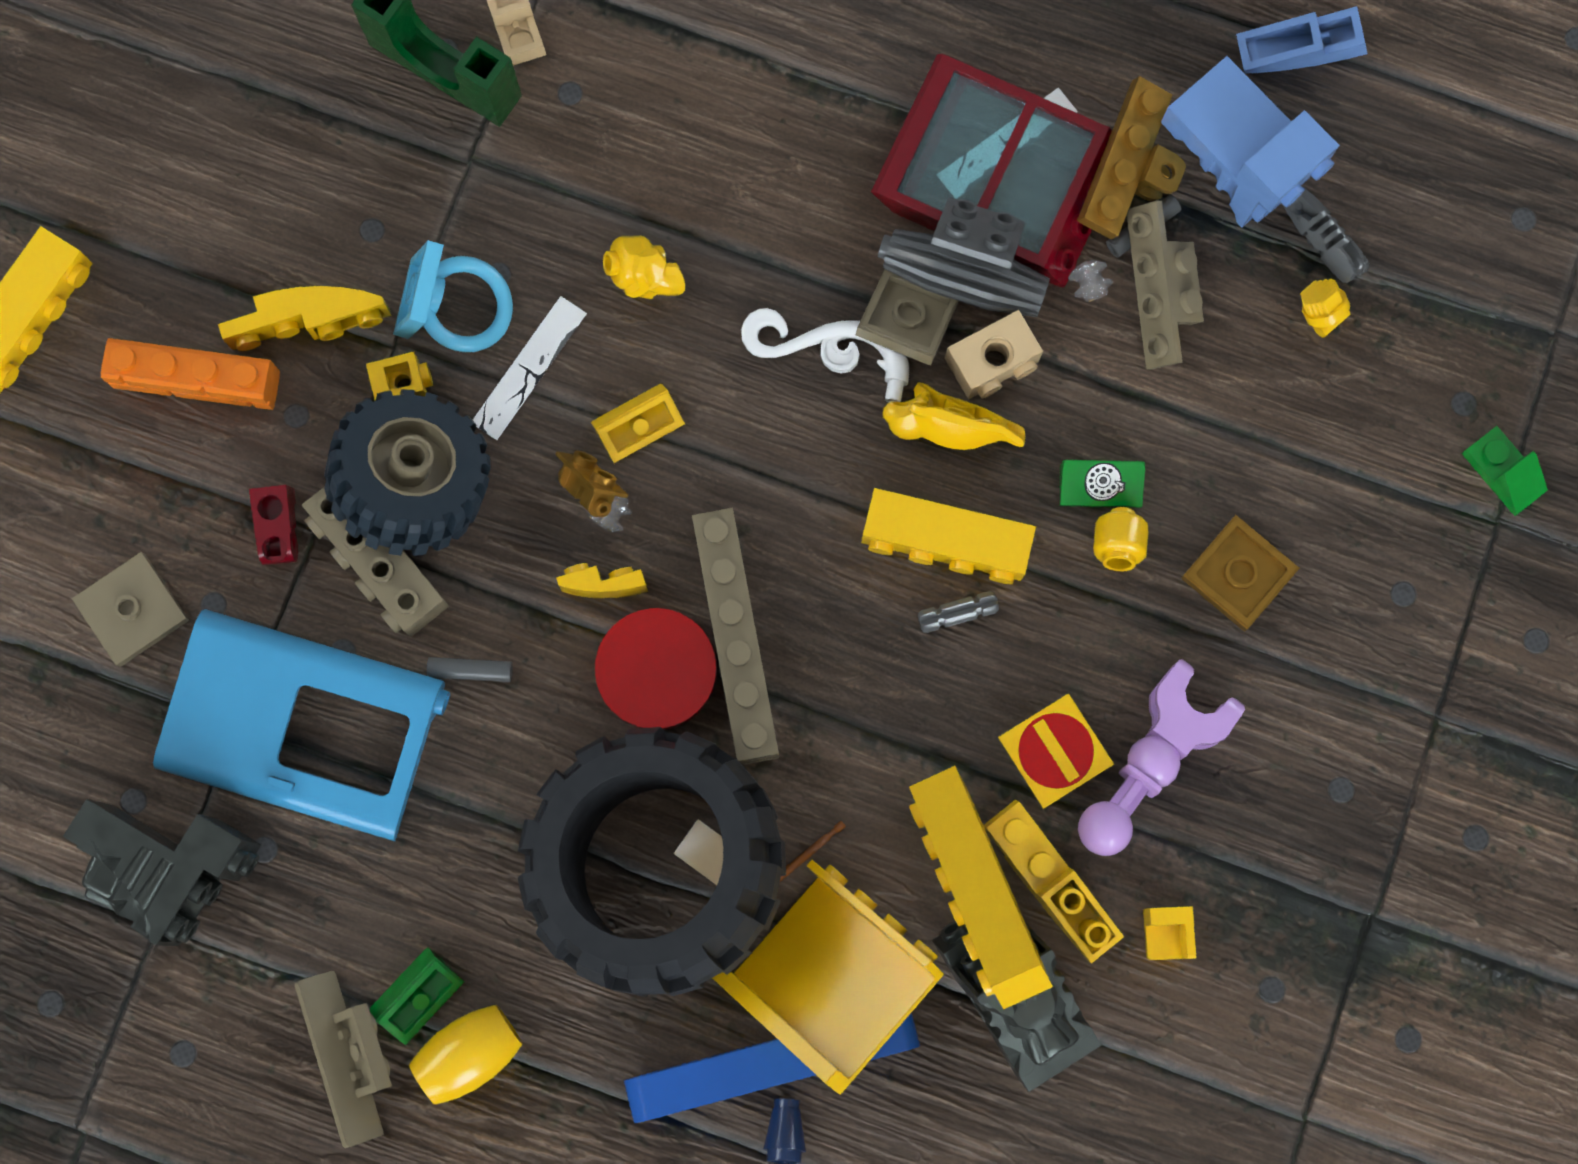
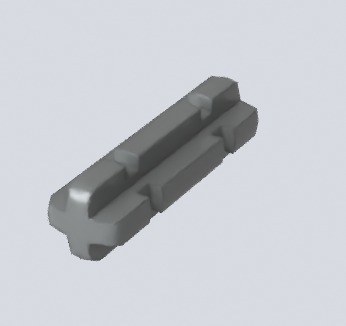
M987 591L977 594L975 599L970 596L942 604L936 610L934 607L921 610L918 613L920 628L923 633H929L939 630L941 625H944L946 628L977 619L980 614L982 617L995 614L999 610L997 597L993 591Z

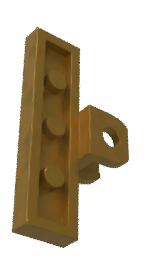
M1141 76L1133 79L1077 220L1079 223L1109 239L1119 236L1134 194L1148 201H1157L1162 198L1163 193L1171 194L1178 190L1186 169L1185 162L1177 154L1159 144L1153 147L1162 124L1161 121L1173 95ZM1165 165L1169 166L1170 169L1172 170V177H1171V179H1168V178H1170V171L1168 170V168H1167Z

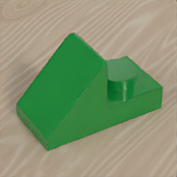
M1495 426L1461 453L1514 516L1548 491L1537 454L1532 451L1523 456L1498 426Z

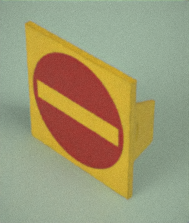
M1069 693L998 737L1043 809L1114 765Z

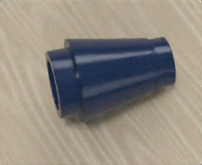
M774 1099V1108H772L763 1150L767 1151L768 1162L801 1163L802 1153L806 1152L801 1111L799 1109L800 1100Z

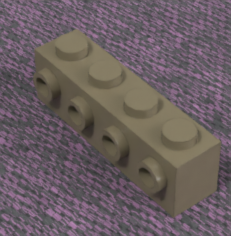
M325 486L302 504V507L310 515L304 519V522L319 539L326 535L335 547L329 551L330 554L344 570L351 566L359 575L360 579L355 582L356 586L370 602L375 598L380 601L386 609L380 615L395 633L402 629L407 635L412 637L449 607L448 603L404 550L401 556L389 554V548L381 545L375 550L365 545L367 538L361 534L357 538L349 534L345 530L347 520L338 521L331 511L333 501L327 500Z

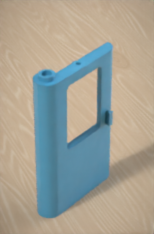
M204 609L199 614L191 633L157 744L153 766L157 770L396 841L431 722L436 714H444L450 692L444 690L445 682ZM302 686H311L397 712L409 718L410 726L388 794L379 795L296 770L280 763L279 754L298 692Z

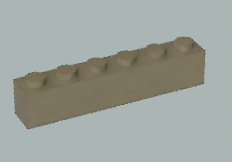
M733 508L692 515L736 758L742 765L779 758L778 745Z

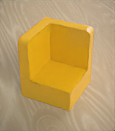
M1193 906L1143 909L1146 957L1148 960L1196 958Z

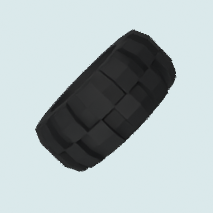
M661 727L629 729L623 738L609 741L603 736L577 750L575 756L578 760L563 773L555 769L536 794L543 800L534 820H524L518 852L525 855V873L520 874L518 883L524 910L532 912L538 924L537 936L556 959L567 963L576 970L578 976L618 992L647 997L650 994H669L675 996L704 988L705 981L722 972L728 975L752 953L749 947L762 929L769 930L781 902L777 899L780 878L786 875L785 842L780 838L776 822L778 815L765 790L737 759L725 753L715 743L687 731L680 735L665 732ZM676 789L702 797L711 807L717 819L723 840L722 870L711 898L692 920L666 935L648 939H628L617 936L597 915L591 904L586 887V856L598 826L620 803L646 791Z

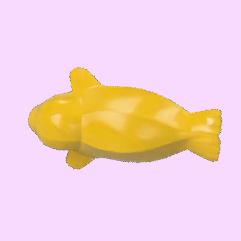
M918 382L914 387L915 398L905 402H889L883 408V418L888 423L893 434L901 439L925 438L943 447L958 450L975 449L998 441L1008 442L1018 447H1024L1025 444L1024 427L981 406L942 394L921 382Z

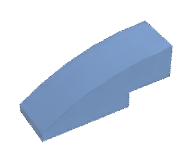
M1357 6L1317 17L1316 12L1236 34L1245 74L1299 69L1368 54Z

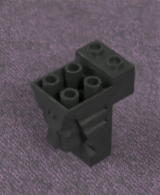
M89 799L85 800L63 835L64 838L76 844V848L91 855V859L86 867L87 870L82 879V885L86 888L85 898L92 902L109 906L114 909L117 915L134 921L131 928L156 946H180L182 941L187 943L199 927L200 921L196 918L205 904L211 905L221 892L223 884L219 881L221 879L239 881L242 876L248 877L260 859L257 851L261 844L220 819L197 814L178 845L117 807Z
M956 921L945 926L940 935L932 941L957 983L969 996L1014 1074L1028 1092L1101 1046L1094 1031L1085 1021L1081 1010L1074 1001L1072 992L1063 983L1065 978L1055 967L1057 962L1052 949L1028 925L1027 928L1053 987L1003 1009L995 994L986 996L979 982L976 972L983 969L979 959L972 961L964 945L962 936L969 934L966 925L964 924L959 927Z

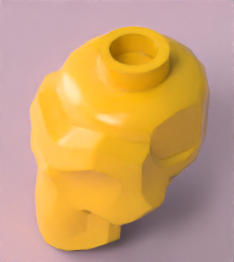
M644 236L618 237L612 242L610 250L604 253L603 268L605 274L611 276L613 283L618 288L623 289L629 297L653 299L656 295L676 296L685 291V281L677 263H666V254L661 245H652L650 240Z

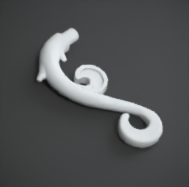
M769 308L757 309L750 313L743 322L741 328L742 342L746 349L754 356L776 358L822 343L820 357L824 366L833 372L846 373L853 370L858 364L860 356L858 347L854 342H849L848 348L840 350L837 344L845 339H857L874 346L884 359H878L877 364L886 372L884 381L888 383L885 395L886 402H901L903 387L908 385L909 362L907 356L856 336L857 327L860 323L858 320L824 324L774 347L762 344L758 340V334L763 327L771 326L779 331L781 338H785L788 335L787 323L777 311Z

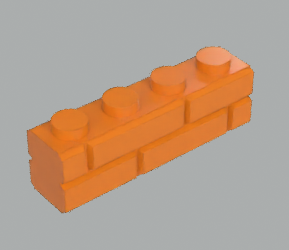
M108 338L106 341L100 372L101 378L114 389L166 396L174 394L180 398L251 407L253 404L256 408L273 410L275 407L280 380V370L268 359Z

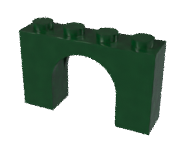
M354 0L351 4L370 46L498 127L502 125L522 97L512 60L509 56L477 36L465 53L458 51L439 38L421 21L415 12L411 0Z

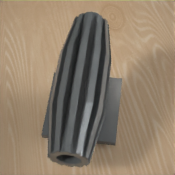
M948 197L934 234L895 229L892 236L884 235L878 253V258L884 259L883 268L927 291L990 311L1012 314L1019 310L1024 316L1037 317L1050 278L1013 260L1026 223L1025 221L1016 219L1007 212H994L978 207L975 203L966 199L956 200Z

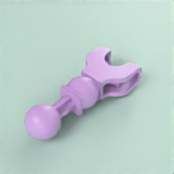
M1183 659L1178 660L1168 670L1149 695V711L1152 717V726L1144 738L1139 739L1132 745L1128 754L1127 765L1119 771V774L1125 781L1109 802L1103 801L1092 804L1082 813L1079 819L1078 833L1080 840L1094 854L1111 856L1125 849L1133 833L1130 816L1145 795L1153 798L1161 792L1162 787L1168 786L1173 782L1180 770V760L1186 757L1191 750L1208 749L1223 741L1230 734L1245 711V706L1235 698H1229L1214 713L1203 714L1194 710L1187 702L1185 692L1189 680L1194 674V669Z

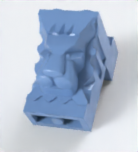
M1228 56L1222 59L1167 108L1161 121L1175 139L1183 141L1190 151L1199 156L1202 169L1215 175L1217 179L1216 188L1219 191L1224 190L1229 194L1231 199L1229 205L1235 214L1236 222L1241 228L1251 219H1254L1257 223L1260 222L1281 203L1286 208L1290 206L1305 191L1301 186L1310 177L1318 181L1333 167L1335 163L1331 158L1340 146L1305 110L1291 121Z

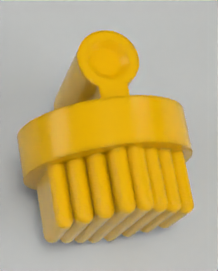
M1332 278L1329 280L1324 279L1323 281L1314 280L1300 293L1303 304L1302 313L1307 323L1322 338H1325L1350 316V302L1344 290L1339 288L1336 280Z

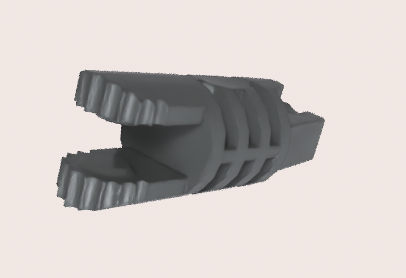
M1306 188L1287 208L1284 206L1299 233L1307 238L1306 241L1309 245H1313V250L1316 254L1319 253L1321 255L1320 259L1336 275L1339 281L1348 283L1355 279V276H1360L1368 271L1370 263L1366 256L1363 255V252L1353 239L1345 234V229L1342 226L1339 227V222L1336 218L1331 217V212Z

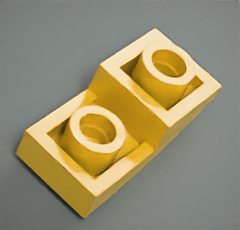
M581 563L566 568L564 570L565 575L556 577L562 592L581 597L619 598L648 592L642 570L633 571L632 567L614 570L608 574L609 579L602 581L597 566L589 567L588 563Z

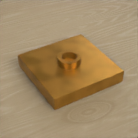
M1235 515L1181 579L1245 632L1300 568Z

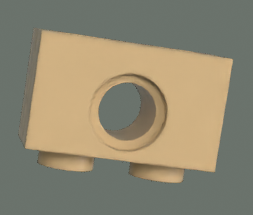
M1017 310L947 347L945 360L968 400L978 394L983 399L1002 388L1001 382L1012 376L1019 380L1034 372L1038 368L1036 363L1039 362L1043 350L1021 312ZM990 351L1000 352L1005 357L1006 363L1001 366L991 365L986 360L985 354Z

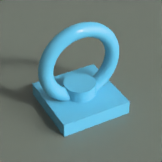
M428 240L410 260L393 335L409 339L424 326L425 330L435 341L454 351L477 352L491 347L505 334L512 318L513 300L507 282L493 266L474 257L456 256L440 261L444 245ZM466 272L477 275L487 282L493 290L497 302V312L494 321L484 332L474 336L457 335L446 329L438 320L436 313L444 294V278L451 274Z

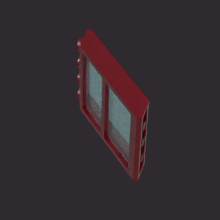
M937 54L871 193L893 213L933 231L936 230L948 197L956 200L966 199L972 201L978 207L994 212L1010 213L1016 219L1026 222L1013 260L1050 278L1049 283L1065 288L1083 247L1092 232V229L1079 223L1077 220L1109 141L1112 129L945 54Z

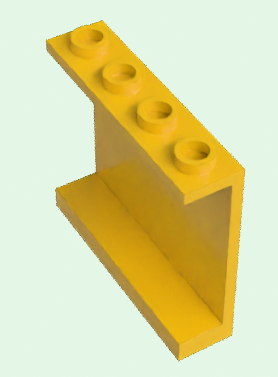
M811 860L807 867L818 878L735 973L730 972L727 975L722 972L712 977V979L825 1084L841 1095L944 974L933 963L938 956L919 939L912 945L903 937L907 929L890 914H887L884 919L880 918L873 912L878 905L859 888L854 894L846 889L844 886L848 880L837 869L829 864L824 870L815 861Z

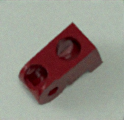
M288 485L249 489L256 546L261 564L271 565L296 562L298 560V543L295 532V488Z

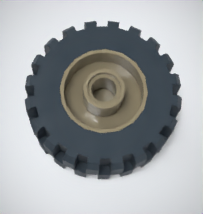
M401 389L400 395L394 396L392 391L377 393L375 402H372L370 398H365L357 403L355 411L347 412L340 420L338 430L334 431L324 474L326 478V498L331 502L333 501L331 511L338 521L347 520L345 530L354 538L361 534L367 538L365 545L375 550L381 545L389 548V554L401 556L403 550H411L413 556L425 555L429 546H433L434 550L439 551L449 546L451 537L458 540L467 532L469 523L474 522L479 512L490 480L488 475L491 469L490 456L485 453L487 443L481 433L474 434L477 425L470 416L466 415L462 418L458 414L460 409L458 406L450 401L446 405L437 401L438 395L426 392L425 397L415 395V390Z

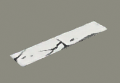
M562 296L559 297L473 418L477 428L498 440L587 313Z

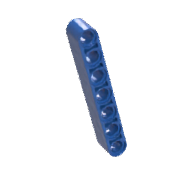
M912 1012L871 1060L921 1046ZM778 1039L623 1081L633 1122L639 1123L815 1076L816 1074Z

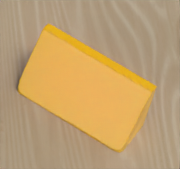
M663 384L649 389L591 422L613 463L685 425L673 399Z

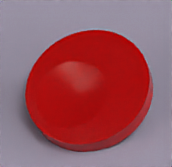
M661 608L636 611L619 620L604 636L595 660L596 683L604 702L618 718L637 728L661 727L663 730H667L688 722L707 704L714 690L717 676L715 653L709 638L701 627L679 612Z

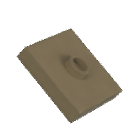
M884 269L855 335L931 366L959 301L927 291Z
M143 552L138 553L71 598L114 664L118 667H122L190 621Z

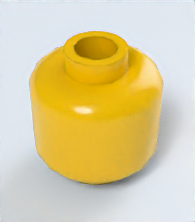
M1117 507L1098 518L1095 523L1093 550L1095 557L1103 563L1105 568L1113 571H1129L1146 558L1148 523L1143 517L1135 514V511L1130 508Z

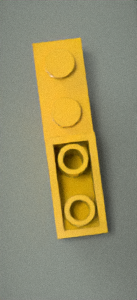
M309 286L276 290L253 296L257 312L220 323L218 326L222 339L232 350L247 351L260 346L261 341L275 336L281 339L295 336L300 332V328L304 327L314 340H334L341 337L345 330L357 326L360 328H371L382 323V318L392 315L382 296L344 287Z
M1014 800L983 825L1019 878L1091 964L1124 938L1123 934L1077 873L1068 867L1019 801Z

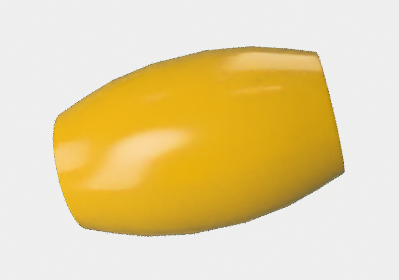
M496 1004L472 1011L457 1018L438 1031L424 1044L409 1064V1067L426 1096L436 1105L460 1098L494 1078L511 1061L523 1043L506 1015Z

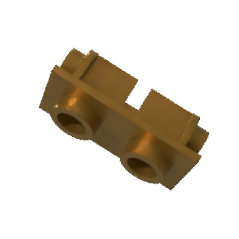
M578 450L574 454L556 452L555 455L564 463L559 471L560 485L575 499H580L579 503L592 516H607L611 511V505L615 496L628 497V494L616 483L617 478L611 473L602 470L596 464L597 459L594 456Z

